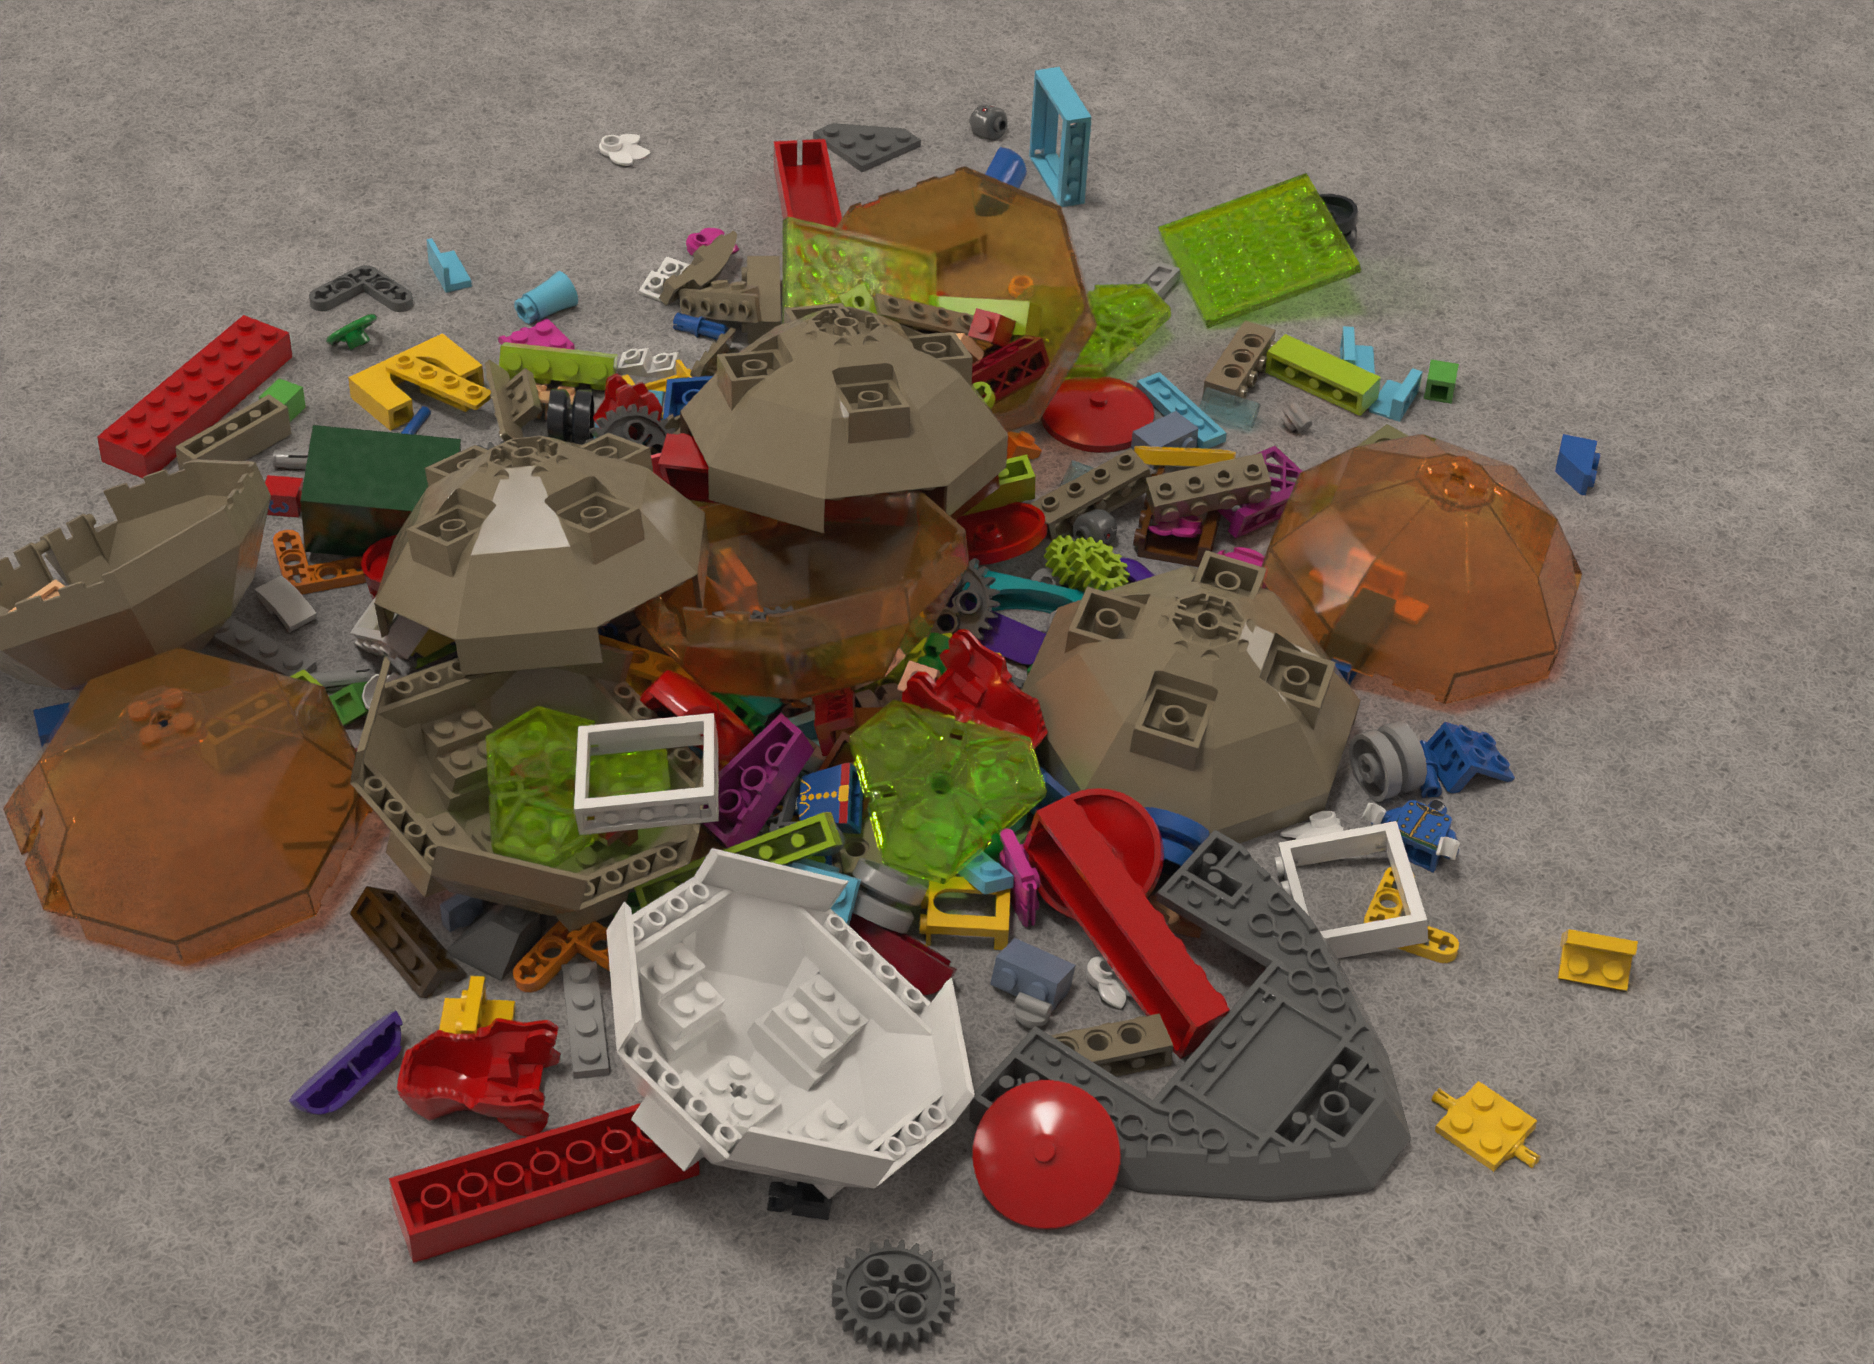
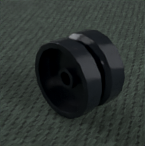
M1319 194L1308 198L1301 204L1299 210V241L1305 250L1314 255L1331 257L1346 254L1355 247L1357 243L1356 224L1358 222V208L1353 200L1343 195Z
M551 389L547 411L548 437L570 442V436L572 435V442L580 445L585 444L586 440L594 439V435L590 432V429L595 426L593 419L595 414L593 390H577L573 398V408H571L570 395L566 389Z

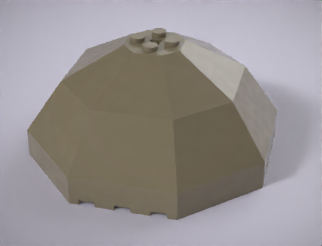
M194 459L183 463V470L168 474L167 470L164 469L143 477L145 483L129 488L126 482L108 488L103 492L117 521L94 528L93 525L96 524L94 516L90 513L87 515L83 513L66 523L72 537L66 539L61 528H56L41 536L39 542L35 544L31 542L13 552L20 565L15 569L8 557L0 559V670L26 684L60 690L133 689L144 685L165 682L166 678L176 672L189 668L194 658L230 618L255 576L271 498L256 462ZM46 552L45 557L68 586L59 588V596L43 601L41 595L29 597L54 581L42 557V554ZM16 607L17 610L9 612L11 609Z

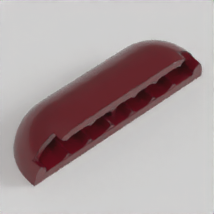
M852 913L849 926L861 938L867 941L889 964L894 966L922 995H930L940 991L946 981L954 977L957 969L949 967L951 961L945 956L906 933L890 930Z

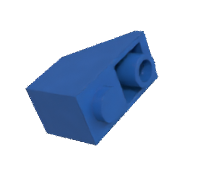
M1563 434L1555 472L1580 495L1586 496L1587 488H1593L1596 479V470L1601 454L1595 452L1597 441Z

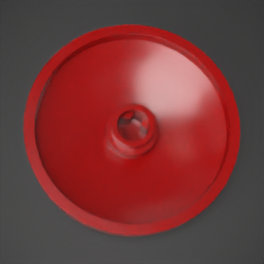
M1089 375L1070 378L1053 386L1043 397L1040 415L1046 431L1062 444L1081 451L1108 453L1131 448L1133 431L1154 421V408L1147 395L1134 385L1112 377Z
M1013 502L1006 506L961 516L946 528L940 522H936L932 526L933 530L948 547L946 559H948L949 552L953 551L956 552L957 559L964 553L969 557L968 563L975 558L980 561L979 565L998 563L1020 556L1036 547L1047 534L1046 518L1042 510L1022 502Z
M1095 788L1070 794L1074 802L1084 809L1089 822L1096 831L1102 833L1107 846L1116 857L1123 861L1128 874L1135 883L1143 888L1146 898H1148L1158 883L1164 861L1161 833L1152 816L1135 799L1115 790ZM1029 856L1030 867L1036 868L1039 874L1040 887L1037 888L1039 894L1057 912L1077 921Z
M1038 1080L1012 1088L1000 1096L988 1108L976 1130L972 1159L977 1182L985 1197L998 1212L1011 1221L1026 1227L1053 1230L1075 1225L1091 1216L1103 1205L1112 1192L1118 1178L1121 1149L1118 1133L1112 1119L1104 1107L1092 1095L1077 1086L1062 1081Z

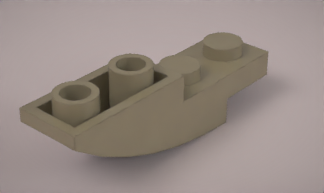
M735 231L725 236L721 234L707 247L705 245L700 246L693 253L694 259L692 263L683 270L682 274L677 277L672 275L663 283L664 289L659 299L667 306L679 298V290L681 289L702 290L710 287L711 282L718 279L729 260L738 234Z

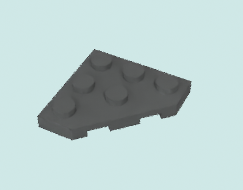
M832 123L813 132L814 139H825L829 150L860 172L869 170L921 146V139L905 128Z

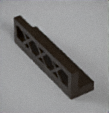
M366 886L349 914L420 998L432 996L442 980L459 982L466 977L467 973L396 891Z

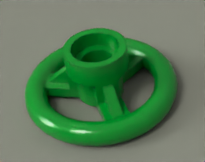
M369 314L345 325L329 335L326 342L329 345L340 341L345 342L351 351L359 345L366 344L370 341V338L364 332V329L376 322L377 316Z

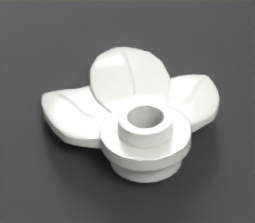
M607 135L602 138L599 144L601 154L609 156L612 162L623 166L632 165L633 160L644 159L650 155L649 150L637 145L640 135Z
M1320 811L1310 815V822L1294 824L1282 830L1280 836L1302 839L1344 831V829L1341 827L1340 820L1336 818L1335 812Z
M1097 956L1090 959L1086 966L1087 981L1098 989L1100 997L1106 1003L1115 1008L1122 1009L1126 996L1132 995L1104 957Z

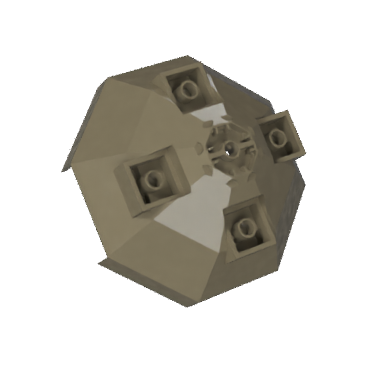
M842 303L784 308V324L774 327L739 353L718 354L717 373L680 411V433L694 437L708 464L709 500L824 533L825 499L838 501L852 496L872 497L875 494L888 492L901 494L906 492V490H934L936 487L944 486L943 516L947 519L1004 470L1007 464L1008 433L972 384L973 357L955 332L925 335L888 318L879 316L876 313L853 307H844Z
M606 433L583 445L545 436L512 438L489 450L474 445L425 468L428 488H426L393 541L374 602L381 638L389 634L395 613L455 640L460 669L463 675L603 663L597 627L607 625L610 620L619 615L629 613L640 604L658 598L661 593L673 587L683 585L690 578L693 580L696 606L703 609L710 548L705 512L653 473L649 447L610 433Z
M1207 550L1198 569L1185 566L1107 591L1087 587L1081 600L1058 607L1022 688L1023 692L1039 700L1045 726L1048 730L1047 735L1034 750L1050 775L1071 794L1095 788L1115 790L1132 797L1143 807H1153L1180 814L1203 825L1209 830L1210 834L1217 830L1239 844L1309 820L1310 815L1325 811L1328 796L1352 725H1354L1361 700L1336 668V662L1330 660L1294 609L1273 591L1262 588L1267 568Z
M600 644L603 663L469 675L461 673L459 659L456 658L387 683L386 679L390 661L386 656L384 657L357 748L350 783L390 828L386 853L425 898L447 889L449 892L550 916L555 915L571 932L618 912L623 902L626 903L631 888L690 863L699 836L701 823L638 829L639 839L631 846H627L617 839L607 847L591 836L581 849L567 852L557 845L552 838H547L531 825L532 812L541 799L512 779V772L539 751H543L576 774L579 726L660 718L654 710L648 709L640 701L641 696L626 682L634 652ZM688 746L590 756L589 784L607 797L704 787V752L701 760ZM533 771L527 775L528 778L534 779Z

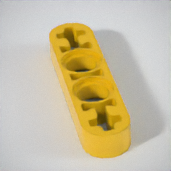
M1134 447V452L1147 465L1203 466L1235 459L1236 452L1223 449Z

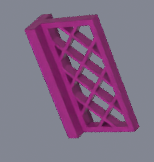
M1272 446L1258 453H1262L1268 472L1280 475V479L1270 477L1271 486L1280 488V491H1271L1270 498L1264 499L1261 502L1238 505L1240 508L1236 511L1232 509H1218L1217 511L1231 523L1228 532L1235 538H1238L1317 501L1325 481L1318 474L1312 477L1307 476L1276 446ZM1273 457L1280 465L1267 463L1266 459ZM1286 476L1295 478L1299 483L1286 481Z

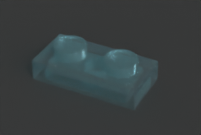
M1208 387L1205 389L1199 406L1211 419L1248 431H1252L1261 407L1259 403Z

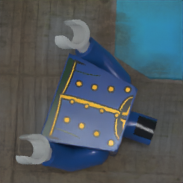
M1410 800L1403 807H1397L1388 811L1375 803H1368L1361 817L1363 820L1370 821L1372 825L1397 821L1409 862L1434 873L1441 855L1444 858L1455 860L1459 854L1460 842L1457 841V835L1451 829L1452 818L1446 814L1447 808L1441 801L1432 800L1427 806L1418 801Z

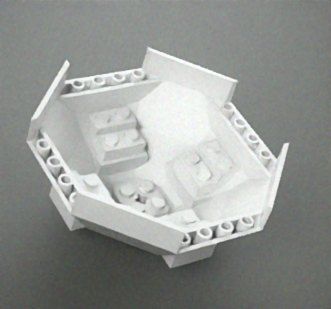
M711 848L694 877L632 914V909L623 902L606 930L617 1054L635 1088L644 1097L631 1120L683 1171L705 1157L713 1165L813 1184L828 1199L844 1187L875 1189L952 1126L974 1098L973 1084L952 978L946 981L934 1000L930 1002L894 966L889 964L867 941L845 923L831 908L849 881Z

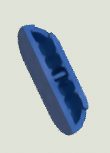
M1003 147L997 150L981 181L980 188L984 189L979 202L975 203L974 212L993 214L1002 212L1011 206L1027 174L1026 165L1017 152Z

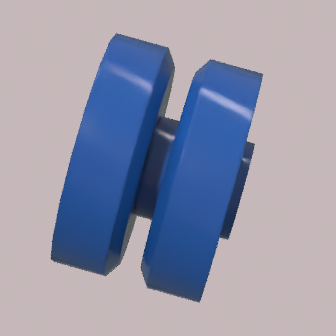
M1144 807L1154 819L1161 833L1164 847V861L1161 872L1172 875L1210 835L1209 830L1198 822L1180 814L1153 807Z

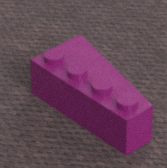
M782 713L718 772V821L704 822L700 826L724 849L751 840L757 836L815 751L803 732ZM703 805V809H709V805Z

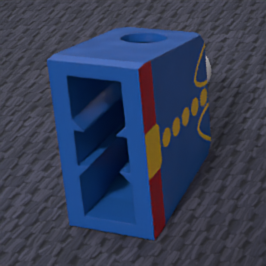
M844 763L804 775L801 779L800 795L796 799L793 815H799V820L801 821L823 812H831L835 824L842 833L861 834L864 774L851 763Z

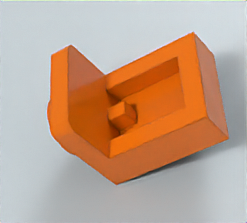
M1005 430L1008 433L1007 459L1027 454L1028 458L1033 460L1040 456L1042 450L1034 443L1035 438L1024 431L1017 433Z

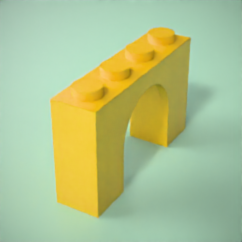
M443 333L401 352L480 386H484L483 365ZM399 354L348 377L350 397L390 431L410 422L414 417L412 399L397 387L405 379L386 371V365Z

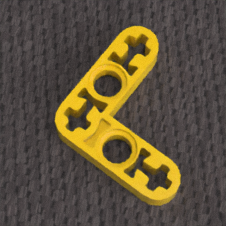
M1391 867L1385 871L1365 914L1363 923L1401 917L1404 908L1399 891L1393 888L1395 878ZM1383 900H1390L1394 902L1397 906L1394 908H1386L1382 906L1380 902ZM1427 926L1428 939H1430L1428 946L1424 945L1425 943L1397 948L1435 962L1450 963L1457 957L1459 941L1448 932ZM1441 945L1448 946L1445 951L1438 949Z

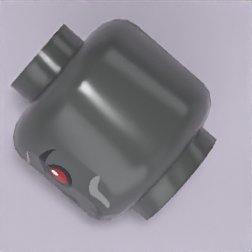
M987 104L978 106L970 116L972 132L977 136L990 140L1000 138L1008 126L1006 113L1003 109Z
M1095 509L1077 517L1074 522L1073 535L1075 540L1082 537L1087 540L1089 537H1092L1095 543L1102 540L1108 546L1116 538V521L1105 510Z

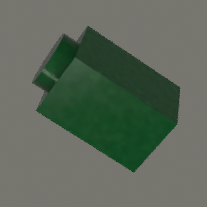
M313 425L300 500L305 552L363 557L367 549L377 541L398 535L426 488H428L425 468L461 452V439Z

